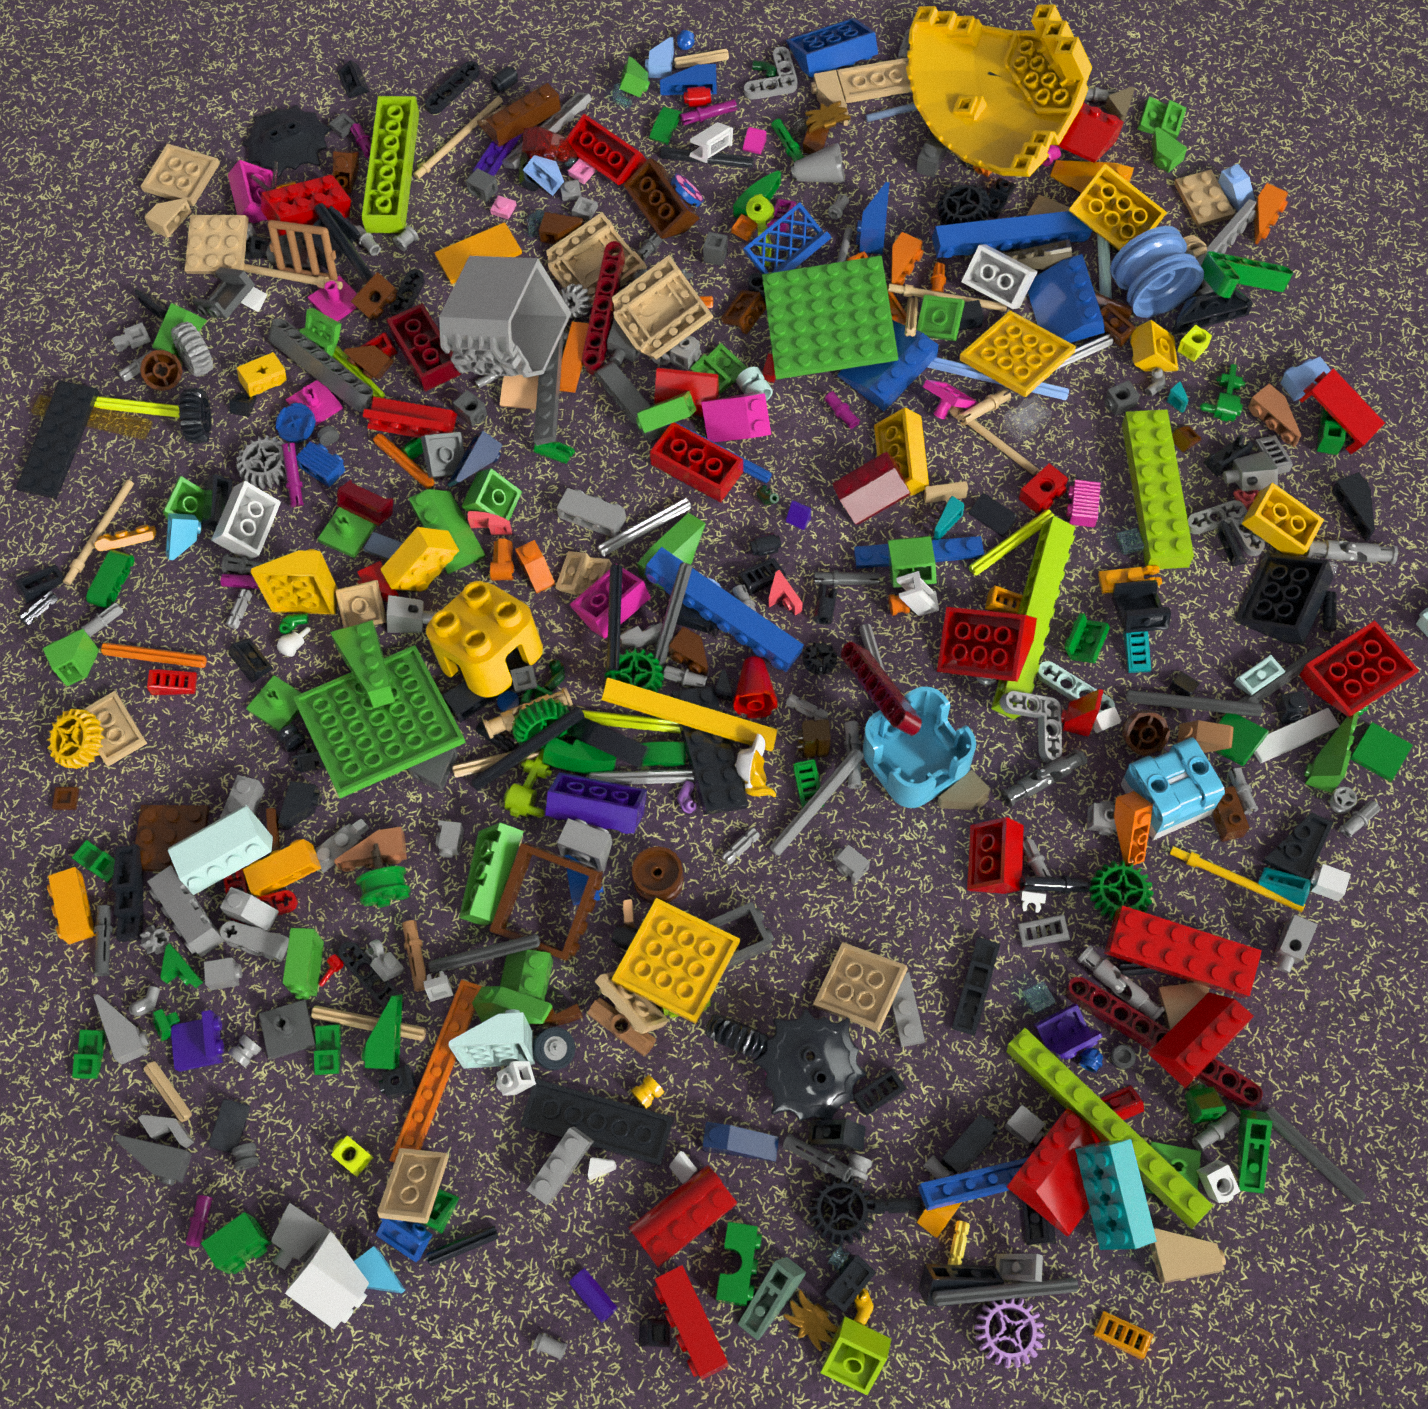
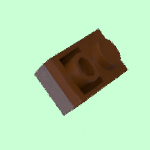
M348 150L333 151V176L345 192L352 193L359 170V152Z
M545 212L539 228L540 241L555 245L581 227L583 219L575 216Z
M376 346L346 348L343 351L348 355L346 359L354 366L359 364L364 368L362 372L370 379L374 377L379 380L394 362Z
M682 627L668 646L669 655L676 663H684L692 672L696 674L701 673L706 676L708 674V664L702 638L689 629Z

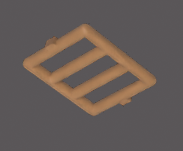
M275 220L268 221L267 225L272 242L270 250L274 252L278 270L313 277L324 276L330 280H338L334 262L336 253L332 250L329 232L326 227ZM277 229L286 230L294 268L285 267ZM294 231L303 232L311 271L302 270ZM312 234L321 235L329 273L319 271Z

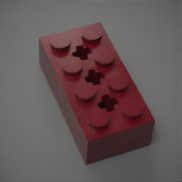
M423 303L386 319L393 339L425 392L461 375L451 361L453 352L450 350L449 353H445L441 348L440 331Z

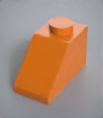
M535 540L515 549L518 561L536 593L555 585L545 558Z

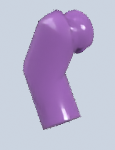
M687 780L677 796V801L684 812L692 813L697 807L696 802L690 796L695 785Z

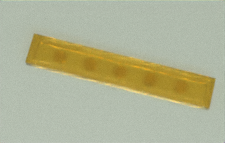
M39 394L31 410L32 413L44 417L52 397ZM93 407L86 427L145 440L153 423L148 419Z

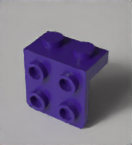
M1075 1003L1033 1025L1040 1042L1052 1054L1064 1060L1073 1058L1077 1055V1051L1083 1048L1095 1046L1098 1040L1103 1037L1101 1032L1087 1026L1078 1005Z
M212 1010L202 1011V1019L176 1024L171 1027L174 1068L178 1072L223 1063L224 1043L220 1035L222 1022L220 1016H217Z

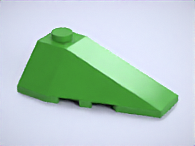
M687 513L637 563L639 575L648 580L645 575L646 565L661 547L683 562L692 564L706 523ZM657 583V584H654V585L658 586L659 588H661L662 590H664V588H663L662 586H660L658 583Z
M1359 711L1351 717H1346L1312 764H1307L1304 771V776H1307L1306 785L1333 793L1344 779L1351 756L1349 749L1354 740V736L1351 735L1356 728Z

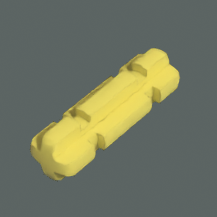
M956 1222V1234L953 1236L950 1250L951 1258L948 1259L947 1265H962L961 1258L964 1256L967 1242L966 1235H968L970 1228L967 1222Z

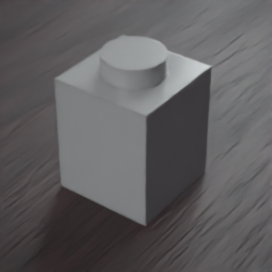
M232 957L204 962L205 985L210 990L239 986V978H242V967Z

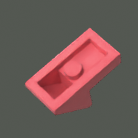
M778 570L775 573L769 595V607L782 601L787 611L791 610L794 615L802 612L803 602L781 571Z

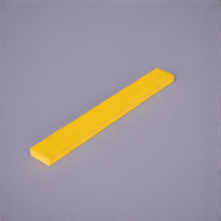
M611 678L606 680L601 698L603 701L751 746L756 735L760 734L765 740V750L772 752L774 749L778 729Z

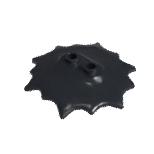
M295 105L289 109H276L271 113L253 117L255 125L249 130L250 136L242 143L243 146L249 149L248 163H259L262 168L272 169L277 178L287 168L296 170L300 165L307 163L320 166L318 153L320 150L327 148L325 135L332 129L321 123L315 112H304L298 105Z
M803 1009L797 1019L784 1020L774 1018L775 1034L766 1040L765 1052L753 1060L754 1064L766 1072L764 1085L773 1094L771 1113L775 1115L790 1111L797 1116L798 1121L811 1117L831 1120L838 1108L853 1101V1086L855 1082L866 1076V1072L857 1064L859 1048L854 1045L850 1037V1019L846 1017L840 1022H831L825 1016L814 1018L807 1009ZM810 1051L813 1058L808 1061L806 1053ZM821 1073L822 1080L818 1082L817 1075Z

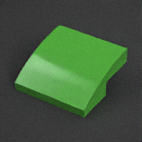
M1149 96L1145 102L1137 129L1154 134L1155 128L1159 127L1176 139L1179 135L1186 107L1171 100L1164 104Z
M314 308L307 309L305 328L299 329V331L330 356H333L340 335L341 323Z
M720 343L708 356L704 354L690 369L693 372L718 374L719 394H721L733 385L738 375L748 367Z

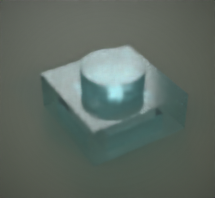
M1137 528L1116 534L1115 538L1123 555L1144 549V543Z
M1044 981L1022 992V996L1033 1014L1054 1005L1056 1002Z

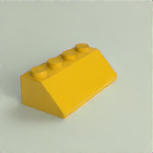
M904 407L874 425L877 456L887 451L894 458L911 495H916L925 490L926 486H929L922 418L919 414Z

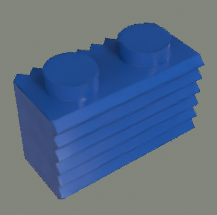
M310 441L296 456L297 465L300 469L329 488L346 471L343 459L335 453L333 455L328 453L326 447L320 443L316 445Z

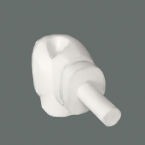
M306 627L299 634L293 632L292 634L281 636L277 644L278 651L285 656H294L296 650L304 644L303 637L311 631L310 628Z

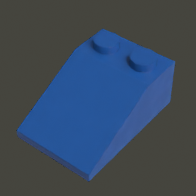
M885 182L863 211L862 220H858L857 232L860 233H857L856 245H860L859 253L864 251L865 253L883 254L890 182Z

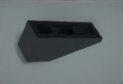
M1360 472L1338 480L1332 489V493L1364 541H1368L1375 531L1371 489L1368 481L1362 477Z
M925 1264L918 1290L926 1306L938 1307L933 1303L932 1294L934 1291L1004 1284V1281L995 1266Z

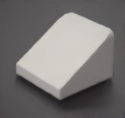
M253 287L241 303L259 312L267 294Z
M1115 707L1098 713L1094 722L1095 732L1098 733L1121 722Z
M682 1151L677 1154L669 1166L682 1184L698 1172L694 1164Z
M590 1158L589 1180L615 1170V1161Z

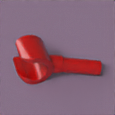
M336 954L327 959L330 968L318 983L322 987L334 972H338L344 966L343 961Z

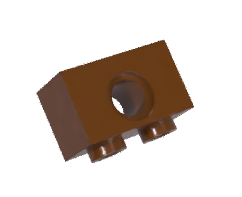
M377 272L351 302L372 321L374 318L378 319L384 312L383 308L387 303L391 304L397 298L396 294L398 291ZM375 293L381 294L378 302L371 301V297Z
M1234 786L1224 788L1225 794L1212 812V817L1222 842L1244 837L1250 828Z

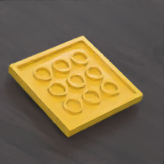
M1010 310L960 354V361L1021 396L1026 397L1075 353L1076 346Z
M656 898L611 980L613 983L697 1024L740 943V939Z

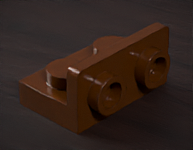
M741 290L722 315L721 320L723 323L739 326L743 334H748L766 310V304L760 292Z

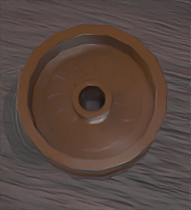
M660 846L647 848L639 853L633 862L632 876L635 890L640 898L646 902L653 904L655 899L658 898L669 903L677 898L682 891L684 877L681 860L670 849Z

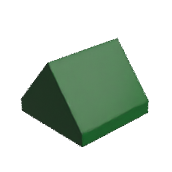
M413 438L402 446L400 450L411 460L415 459L424 452L421 438Z

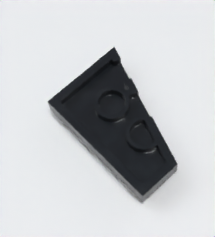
M1312 812L1263 860V863L1281 872L1309 879L1334 822Z

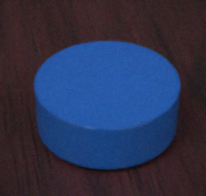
M506 691L499 695L497 704L499 710L505 712L520 706V701L516 693Z

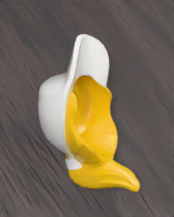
M757 734L751 748L739 751L735 767L739 776L745 780V791L748 795L756 797L770 795L776 797L775 791L766 786V774L763 769L765 760L762 757L765 750V740L762 735Z

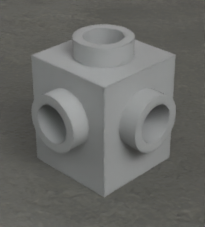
M693 336L686 337L670 350L671 363L688 371L694 361L697 362L701 356L700 342Z
M1101 801L1100 803H1093L1088 807L1087 830L1099 831L1100 835H1112L1117 831L1114 820V802Z

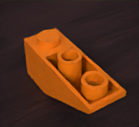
M1266 183L1256 200L1255 211H1257L1254 219L1255 244L1257 245L1261 239L1265 240L1271 230L1269 226L1276 224L1279 218L1278 213H1283L1288 204L1285 201L1288 192L1269 183Z
M901 232L892 245L891 284L903 286L906 275L912 273L914 263L916 261L919 262L923 256L922 240Z
M1135 791L1116 797L1114 811L1121 853L1127 867L1132 862L1136 865L1145 860L1153 804Z

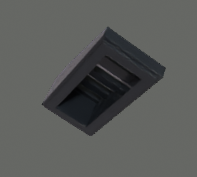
M775 558L738 573V580L742 585L746 586L750 596L773 583L775 574L769 568L773 565L776 571L780 570L783 576H786V573ZM763 570H766L770 576L767 577ZM758 573H759L760 576L762 577V579H760V580H759V578L756 576V574H758ZM752 577L755 582L752 583L749 578Z
M55 564L15 580L18 592L25 603L28 604L64 583V576ZM53 573L55 579H51L49 575ZM44 577H45V579H46V581H47V582H45V583H43V581L41 580V579H43Z
M893 1068L853 1096L865 1115L868 1116L907 1091L908 1088ZM889 1078L893 1079L894 1083L898 1087L897 1090L894 1091V1089L888 1082ZM883 1083L890 1093L888 1096L884 1094L879 1086ZM874 1088L882 1099L879 1102L871 1092ZM866 1093L872 1101V1103L874 1104L871 1107H869V1105L863 1097V1095Z

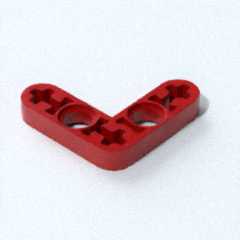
M244 867L235 873L238 881H234L232 875L223 878L226 895L231 887H241L244 890L243 892L249 894L248 884L243 872ZM289 890L257 897V899L269 903L273 908H275L274 899L277 903H280L276 904L278 907L276 910L279 911L278 915L289 913L298 905L297 897ZM285 897H288L291 900L288 902V906H285L283 903H281L284 902ZM231 918L233 921H235V922H237V923L246 924V923H243V922H241V921H238V920H236V919Z

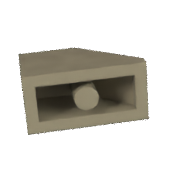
M971 770L938 797L937 806L939 808L973 810L976 806L981 808L989 800L990 788Z

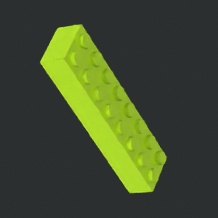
M378 96L362 211V221L367 233H402L405 230L419 120L416 96Z
M1168 409L1126 412L1122 422V429L1145 566L1158 565L1159 569L1189 568L1194 553Z

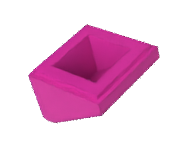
M749 127L743 150L761 155L766 143V131Z

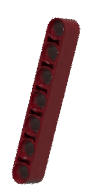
M617 241L609 242L604 250L582 354L585 370L591 375H595V371L604 365L607 340L615 311L612 297L619 292L625 264V254L622 245Z
M852 641L847 642L841 651L842 659L889 723L910 736L917 734L921 728L922 720L868 650Z

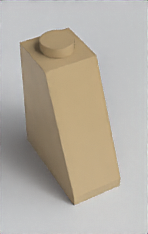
M1154 1229L1157 1242L1151 1243L1150 1248L1160 1284L1219 1273L1225 1270L1223 1266L1226 1264L1223 1251L1219 1250L1217 1243Z

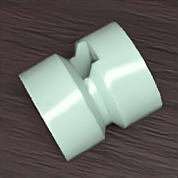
M758 367L745 369L736 379L737 385L744 394L762 391L765 393L767 401L773 393L772 388L764 380V376Z

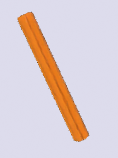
M106 642L101 647L102 654L107 656L204 668L207 663V658L204 655Z

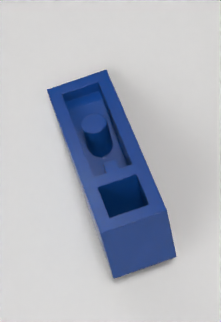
M697 64L661 79V95H684V92H687V88L701 86L710 88L711 94H717L716 64Z

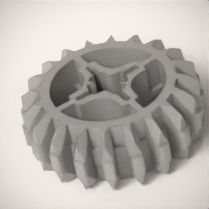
M188 321L171 329V336L175 348L188 371L196 377L203 376L213 369V361L209 353L210 351L196 327Z
M258 436V441L250 440V445L244 444V450H239L240 456L237 457V470L240 477L255 487L260 486L263 490L266 485L272 489L273 483L280 486V479L286 481L284 456L281 447L285 443L282 440L278 441L276 437L270 439V437L266 436L262 440Z

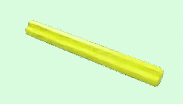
M98 396L93 407L180 418L179 405Z
M1049 509L1045 510L973 562L969 570L973 575L980 574L1042 528V524L1054 516V514Z
M582 710L585 718L604 726L681 734L678 723L662 718Z

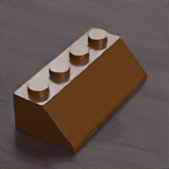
M549 83L537 85L477 121V124L500 147L561 111L559 94Z
M651 157L624 184L661 239L687 232L700 219L692 206L676 192L675 188L677 186L675 184L671 185V177L663 165Z

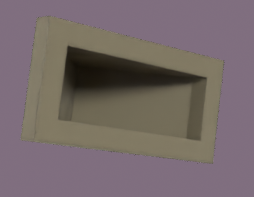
M1131 86L1109 95L1105 106L1107 112L1125 122L1135 87Z

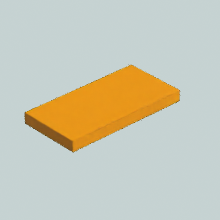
M504 222L434 253L451 284L457 282L469 256L516 257L522 254V250Z

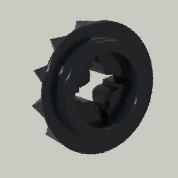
M814 642L813 645L807 646L804 651L803 664L813 674H827L837 664V652H835L832 645L829 646L825 642ZM817 651L821 654V656H825L823 659V664L820 662L819 659H815L817 657Z

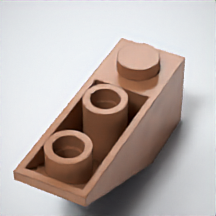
M1269 383L1252 397L1248 409L1253 416L1259 417L1265 422L1270 430L1278 433L1285 443L1295 447L1301 437V433L1285 396Z
M395 827L376 831L334 860L339 870L345 872L354 871L356 867L361 866L374 868L371 851L374 850V843L379 845L380 858H382L383 863L398 864L401 860L407 859L405 834L402 828Z

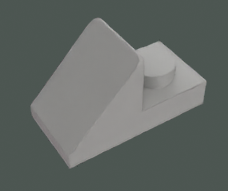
M997 1254L996 1269L1003 1281L1014 1283L1042 1282L1043 1255Z

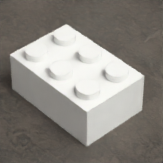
M979 245L961 282L1012 309H1018L1038 271L988 245Z
M246 481L234 486L211 541L240 557H248L251 560L259 556L281 502Z

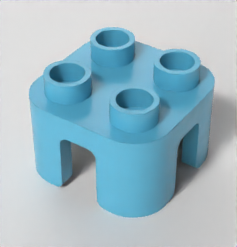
M919 687L904 696L922 720L921 728L917 734L910 736L893 727L881 710L874 713L868 719L865 727L863 742L865 762L892 799L899 805L907 808H916L926 804L970 771L976 749V739L973 732L967 725L957 731L953 729L948 721L950 703L943 693L932 687Z

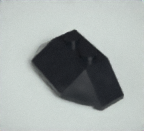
M1236 288L1230 298L1219 296L1214 291L1198 297L1194 296L1184 304L1172 333L1176 335L1190 331L1195 325L1202 328L1247 316L1253 303Z

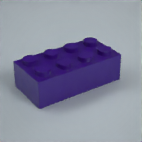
M559 772L548 790L545 816L552 817L555 820H568L569 818L575 821V819H580L589 825L603 829H613L624 834H634L644 815L647 790Z

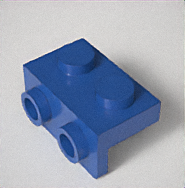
M380 1218L382 1223L376 1236L414 1262L420 1260L433 1234L428 1232L426 1227L420 1223Z

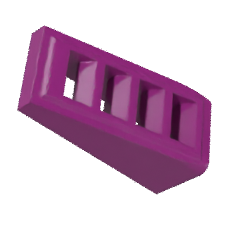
M778 198L774 205V217L767 223V227L769 228L777 221L776 219L779 220L783 214H786L796 206V202ZM780 223V232L787 233L789 224Z

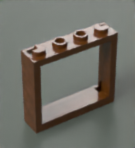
M521 843L490 931L511 940L525 936L506 927L531 857L535 855L589 876L563 950L541 941L540 945L535 948L542 952L551 953V955L565 961L571 960L580 949L578 941L580 935H584L586 932L588 913H592L595 907V893L603 885L601 884L603 881V871L530 843Z

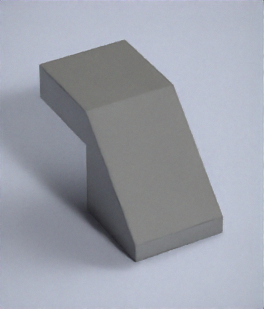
M148 1115L138 1117L149 1136L156 1141L172 1132L183 1147L187 1148L194 1143L183 1124L177 1119Z

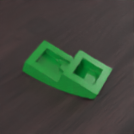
M663 107L654 123L649 139L668 145L673 130L677 128L682 112Z
M683 742L640 743L650 748L642 767L685 765L686 749Z
M86 840L73 855L72 859L108 883L113 877L115 859Z
M341 1024L315 1026V1075L339 1074Z
M80 1030L78 1054H74L72 1078H98L106 1039L105 1030Z

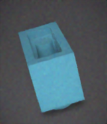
M168 513L165 554L169 560L177 558L197 541V534L201 533V522H198L195 515Z
M375 1246L354 1261L369 1282L367 1289L403 1293L405 1291V1288L379 1249Z

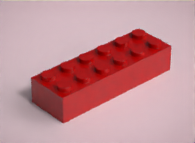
M1122 905L1116 909L1104 954L1239 998L1250 997L1262 950Z

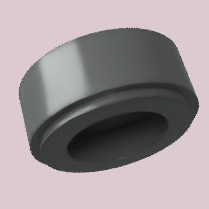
M326 426L318 432L317 438L323 446H328L337 442L339 433L335 427Z
M1121 1044L1112 1050L1110 1059L1116 1068L1126 1070L1135 1063L1136 1055L1130 1046Z

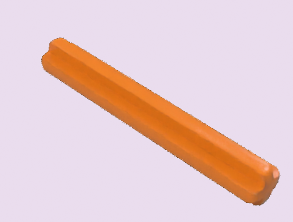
M379 433L373 438L374 444L426 489H430L435 484L433 478H428V474L384 435Z

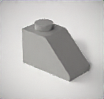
M232 887L220 906L221 910L228 917L261 928L269 932L279 913L278 910L256 897Z

